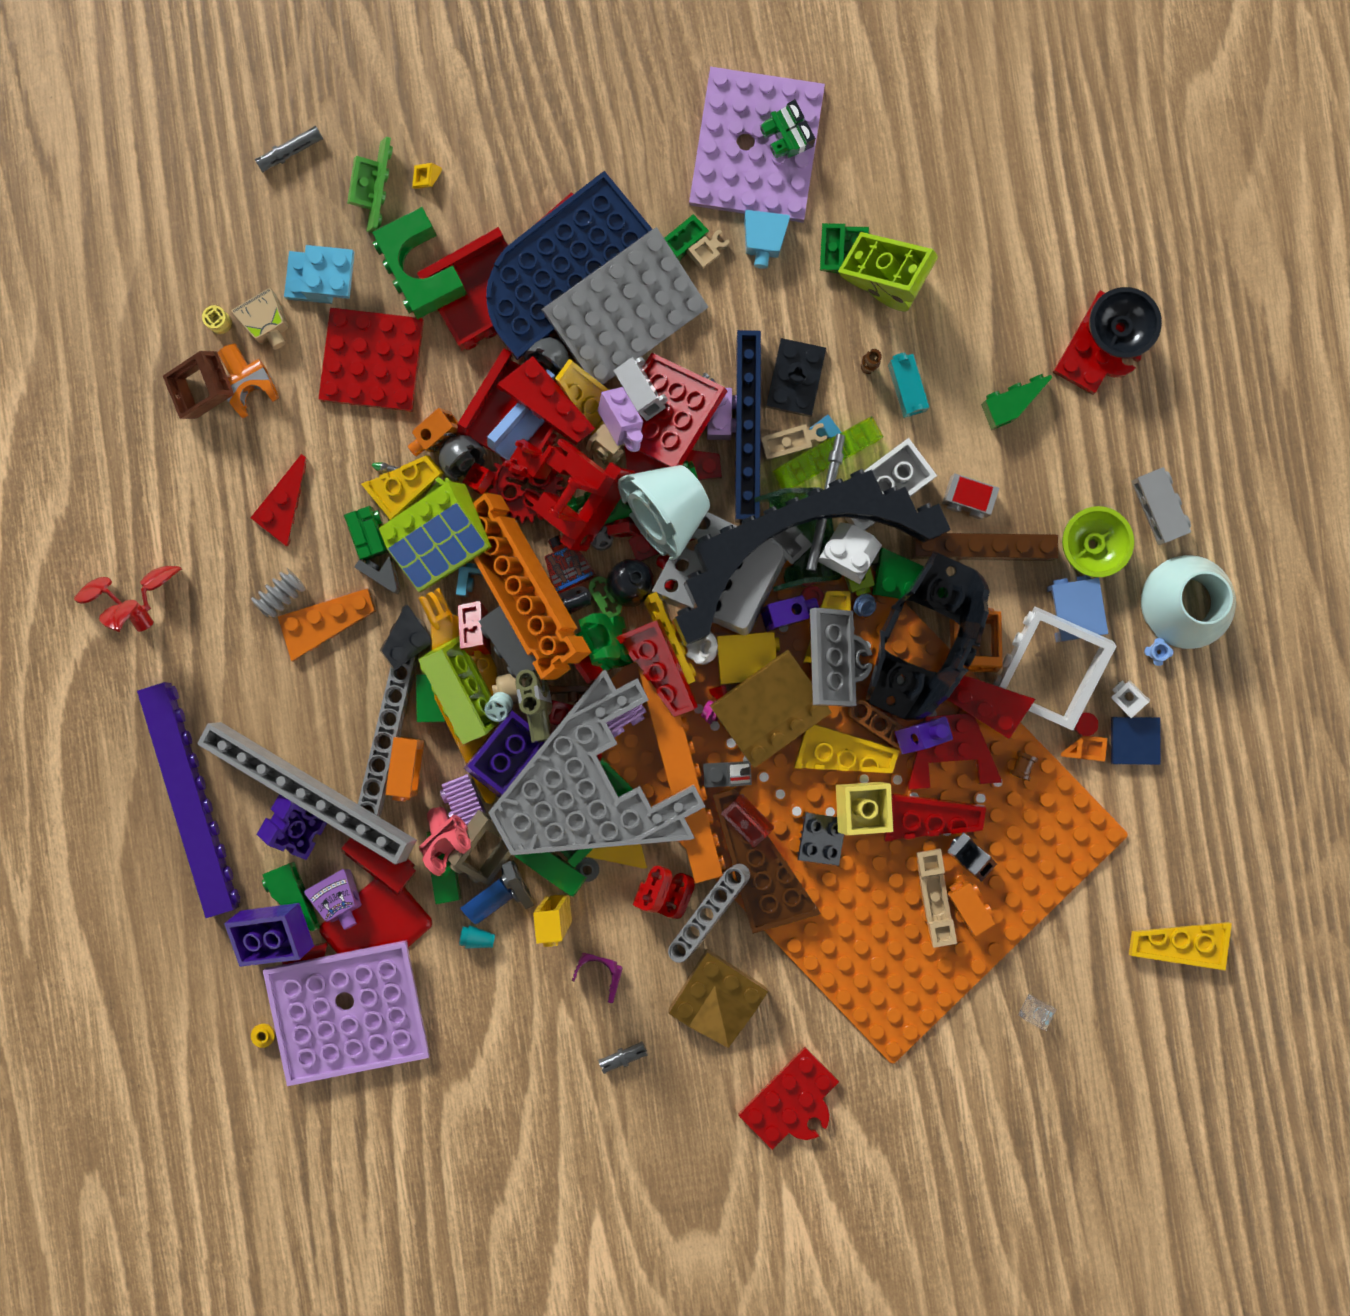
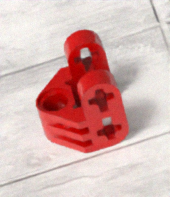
M654 866L650 870L646 882L641 881L633 901V906L647 912H657L672 919H680L685 914L694 891V878L691 875L678 873L672 879V873L668 868Z

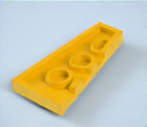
M815 724L804 732L794 768L893 773L900 750Z
M1224 922L1132 931L1129 955L1226 971L1232 923Z

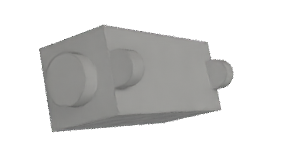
M631 357L613 371L637 412L648 421L666 408L664 404L668 399L664 394L658 395L644 372L642 366L645 364V360L643 357H639L636 360Z

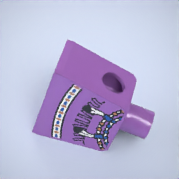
M342 869L304 891L326 922H334L339 919L344 930L357 924L352 911L361 906V901L350 869Z

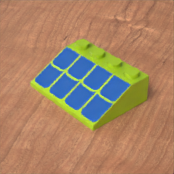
M446 482L379 528L387 550L418 592H423L491 548L466 485L456 482Z

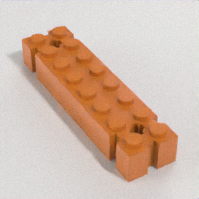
M484 493L473 504L489 539L491 548L474 558V561L527 655L535 656L536 661L532 664L541 680H557L571 669L568 663H579L592 652L584 638L574 634V631L578 629L515 518L507 517V513L510 510L501 495Z

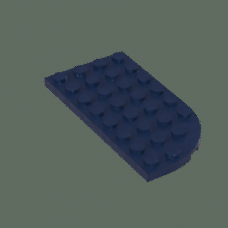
M605 171L515 239L503 250L494 263L486 291L488 313L497 335L517 360L525 355L526 351L534 343L555 331L541 309L652 230L651 226Z

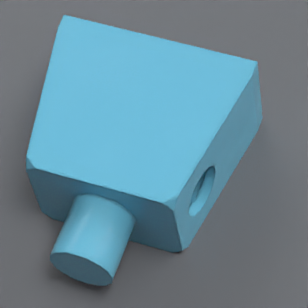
M752 210L745 211L746 254L755 255L754 267L768 268L769 257H779L790 215Z

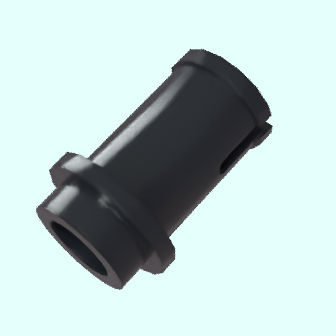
M586 590L567 599L563 597L564 600H562L570 615L575 610L591 605Z

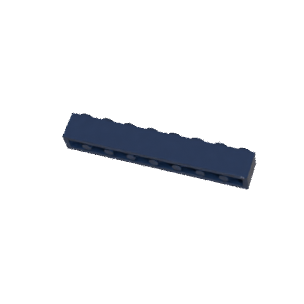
M737 330L735 523H742V520L755 515V518L760 517L761 331Z

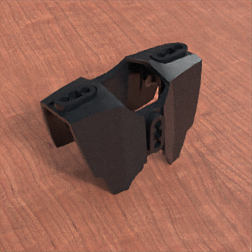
M938 552L932 553L908 591L890 608L891 611L882 630H880L879 652L867 691L866 702L910 721L922 719L933 714L938 706L950 697L963 676L969 671L963 665L969 667L973 662L977 649L972 646L980 647L989 613L988 598L990 590L984 577L977 570ZM948 567L954 568L955 572L952 576L946 573ZM940 588H944L943 597L938 596L937 592ZM905 600L930 608L953 619L960 625L957 637L939 672H932L918 667L885 650V644L898 620ZM903 675L904 682L898 684V676ZM889 696H894L895 701L892 705L886 703V699Z

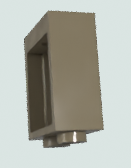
M478 810L467 825L468 830L466 832L471 841V848L465 854L454 849L447 859L451 863L450 868L458 874L464 872L473 882L479 884L481 881L489 886L511 854L503 839H501L480 870L464 862L486 830L502 838L491 817Z

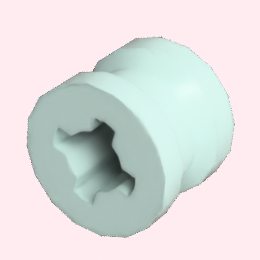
M497 692L485 705V714L492 721H503L513 708V700L508 694Z

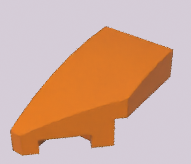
M1082 736L1061 752L1060 757L1105 761L1108 738Z

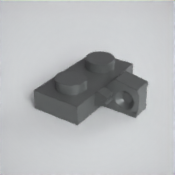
M513 860L503 864L501 868L502 879L507 889L512 888L511 892L517 903L521 902L525 909L534 906L529 888L523 881L516 862Z

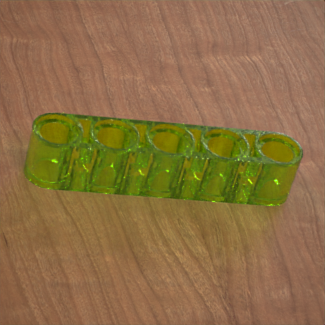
M873 416L839 433L845 435L842 450L844 454L843 460L884 437ZM836 436L773 471L783 492H787L829 469L830 463L828 458L830 451H833Z

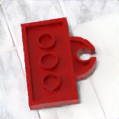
M1101 290L1094 298L1053 371L1054 374L1092 395L1098 390L1105 375L1112 378L1124 377L1136 369L1134 365H1125L1122 362V358H1117L1104 352L1092 338L1089 318L1094 304L1105 294ZM1116 325V330L1123 332V327ZM1142 355L1133 357V360L1139 362Z
M805 1046L738 1113V1116L772 1150L789 1133L802 1140L815 1139L819 1137V1134L816 1130L810 1129L807 1126L808 1120L816 1117L821 1121V1126L824 1129L827 1128L830 1115L828 1106L823 1098L839 1083V1080Z

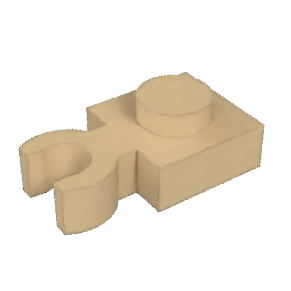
M717 230L710 241L704 236L687 250L686 253L700 270L719 257L720 253L718 250H724L730 242L728 239L723 243L717 240L722 233L721 230Z

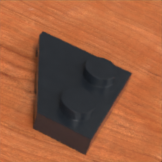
M408 605L402 607L401 613L396 623L393 624L380 652L393 670H396L432 644L431 637Z

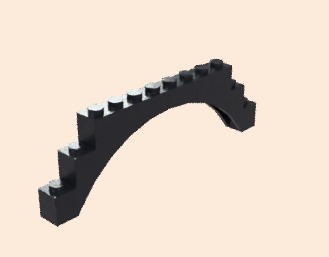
M861 469L850 475L851 478L843 481L840 478L829 483V488L821 491L819 487L809 491L806 498L799 500V497L792 498L786 501V506L780 509L777 506L765 510L763 512L764 515L759 518H755V515L742 520V525L734 528L733 525L722 528L719 530L721 533L712 537L711 534L699 538L694 550L704 573L698 570L687 575L688 580L683 584L694 609L691 610L690 606L677 612L678 616L673 619L684 646L708 637L717 603L730 577L747 556L772 537L789 528L814 520L852 518L870 520L894 527L925 543L951 530L940 505L936 504L931 507V504L928 503L917 508L916 511L906 487L898 489L897 486H894L882 493L872 469L867 472Z

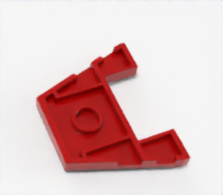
M968 713L928 716L924 718V721L946 716L953 740L917 751L908 782L909 790L931 788L929 763L977 760L979 784L1002 783L974 716Z

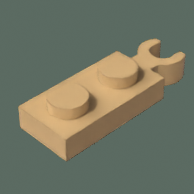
M805 424L761 437L767 461L813 448L811 444L813 440L817 442L826 441L827 435L819 437L816 434V431L823 428L824 424H816L809 431Z

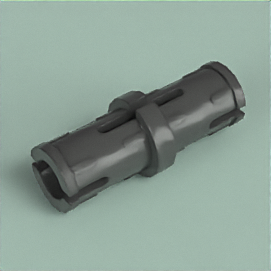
M643 1041L624 1050L620 1048L617 1050V1053L599 1059V1065L603 1068V1074L621 1066L627 1067L630 1062L648 1056Z

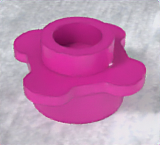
M711 700L706 703L701 717L709 724L718 720V717L710 707L714 703Z

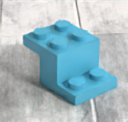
M306 245L305 253L289 251L284 291L285 299L332 304L333 297L350 299L355 252L352 249Z

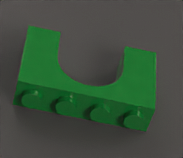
M423 207L372 232L376 241L372 242L379 255L384 254L386 260L383 261V264L388 274L393 273L396 278L392 282L399 294L403 293L406 298L402 301L409 314L413 312L417 320L467 295L453 266L424 279L410 277L404 272V261L407 254L416 246L437 236Z

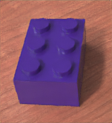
M511 711L499 723L463 769L500 798L545 742L532 743L528 723Z
M300 903L242 910L224 923L239 967L300 960L314 947Z

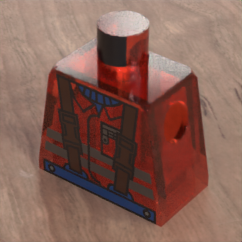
M561 535L548 540L553 553L544 557L551 583L558 594L596 577L594 570L580 551L570 550L560 542L562 539Z

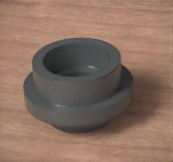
M584 858L576 866V869L587 877L585 882L593 881L599 874V865L592 858ZM590 866L592 868V872L590 874H585L583 872V867Z

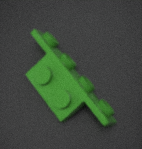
M387 136L380 142L377 161L360 156L354 157L347 204L370 210L366 230L369 233L379 228L382 222L380 207L384 204L386 197L383 187L384 182L386 183L389 177V169L386 167L393 151V146L390 145L391 138Z

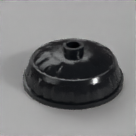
M1119 287L1103 294L1094 304L1089 318L1090 332L1097 346L1107 354L1117 358H1133L1144 354L1156 343L1162 327L1161 313L1155 301L1147 293L1132 287ZM1116 325H1121L1123 332H1118Z

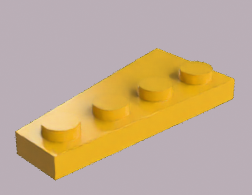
M657 592L647 596L644 604L653 621L661 620L688 685L695 682L696 672L691 663H687L684 656L686 655L684 646L677 640L676 630L667 617L661 599Z

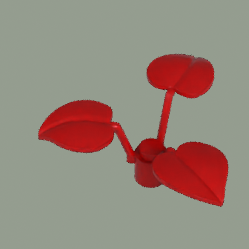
M162 566L146 574L140 581V584L143 586L141 593L144 605H140L136 600H127L122 603L107 589L112 584L111 579L108 577H99L88 582L74 596V600L77 603L84 604L95 600L102 593H106L117 605L107 608L99 616V621L102 625L120 632L123 624L129 618L138 632H142L150 628L154 623L148 613L151 608L147 600V590L157 589L183 569L179 566Z

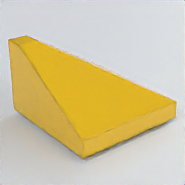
M434 163L414 165L412 188L433 187L442 168Z

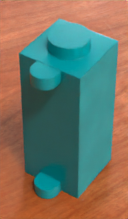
M904 352L894 355L888 364V368L903 418L926 412L929 409V404L914 354L907 355Z

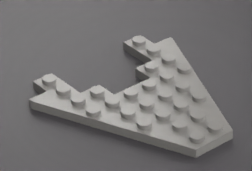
M606 669L603 670L488 813L511 855L692 840L695 838L685 817L704 808L705 805L694 784L651 807L640 786L618 797L596 756L617 745L607 722L649 700L638 678L616 689Z

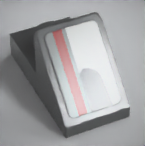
M388 557L380 571H378L380 566L367 559L366 563L358 560L354 568L390 591L399 594L400 586L392 557Z
M749 761L703 764L704 787L752 785L751 764Z

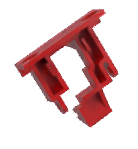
M561 438L557 442L560 447L549 445L545 452L536 448L525 439L517 440L515 443L517 448L510 460H506L502 464L504 467H508L510 472L526 476L529 473L534 478L546 480L553 468L560 474L572 476L569 477L567 481L569 484L560 498L547 492H543L541 497L530 491H527L524 496L534 504L532 509L564 534L560 540L561 543L570 550L586 552L621 498L618 489L619 479L625 475L635 474V472L619 468L613 462H610L604 470L572 444ZM577 489L591 492L590 497L579 514L567 505ZM588 535L586 541L581 544L583 538Z

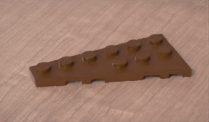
M732 789L713 795L732 864H743L750 872V878L740 892L752 934L820 915V911L738 791ZM735 871L737 882H741L740 873Z

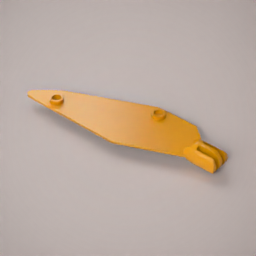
M440 588L434 590V593H427L426 597L421 596L418 598L431 624L432 650L459 636L458 616L451 613ZM474 651V656L471 657L490 694L493 696L492 685H496L497 678L496 666L490 654L484 655L481 651ZM434 694L435 701L467 764L499 723L486 735L462 744L454 733L452 723L444 714L441 702ZM473 777L483 800L489 804L493 803L496 795Z

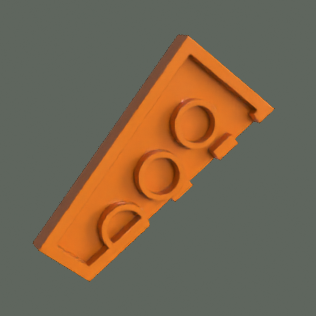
M368 588L278 616L291 661L294 662L328 639H332L346 628L353 626L376 612L370 590Z

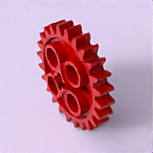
M500 456L502 462L506 461L503 457ZM494 463L498 470L497 472L491 471L496 475L491 482V486H494V488L488 490V493L503 497L510 510L507 513V517L512 514L511 518H515V520L520 517L522 524L525 523L526 518H529L530 522L534 524V517L538 516L541 521H543V517L532 509L533 506L527 505V499L524 495L527 491L539 497L542 494L530 488H526L523 491L521 485L508 482L506 479L512 478L523 484L529 481L532 487L545 490L547 493H552L560 498V495L557 492L564 491V487L559 486L558 483L563 482L564 479L563 477H556L559 472L552 468L546 482L537 484L535 483V478L529 473L526 476H515L508 470V467ZM513 487L517 489L515 497H505V491L508 488Z

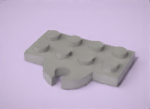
M812 608L810 609L813 705L856 706V682L863 681L868 677L873 665L870 663L861 665L859 655L862 657L872 655L871 649L864 639L854 635L853 611Z

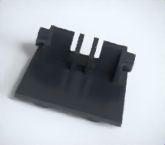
M806 812L805 816L802 817L804 822L803 829L800 830L802 835L799 837L801 841L799 852L797 851V860L839 866L844 834L838 833L837 817Z

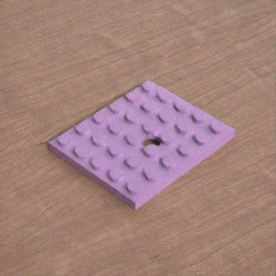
M710 67L689 205L745 214L746 210L790 215L789 221L803 223L825 84ZM795 99L816 138L814 147L790 158L787 155L774 158L770 144L778 141V138L774 134L765 139L760 130V125L770 119L771 112L783 109L787 106V103ZM740 135H751L755 141L754 146L749 150L740 149L736 143Z
M407 940L264 968L263 975L287 1086L429 1058L430 1053ZM342 992L351 994L354 998V1005L347 1010L337 1006L336 996Z

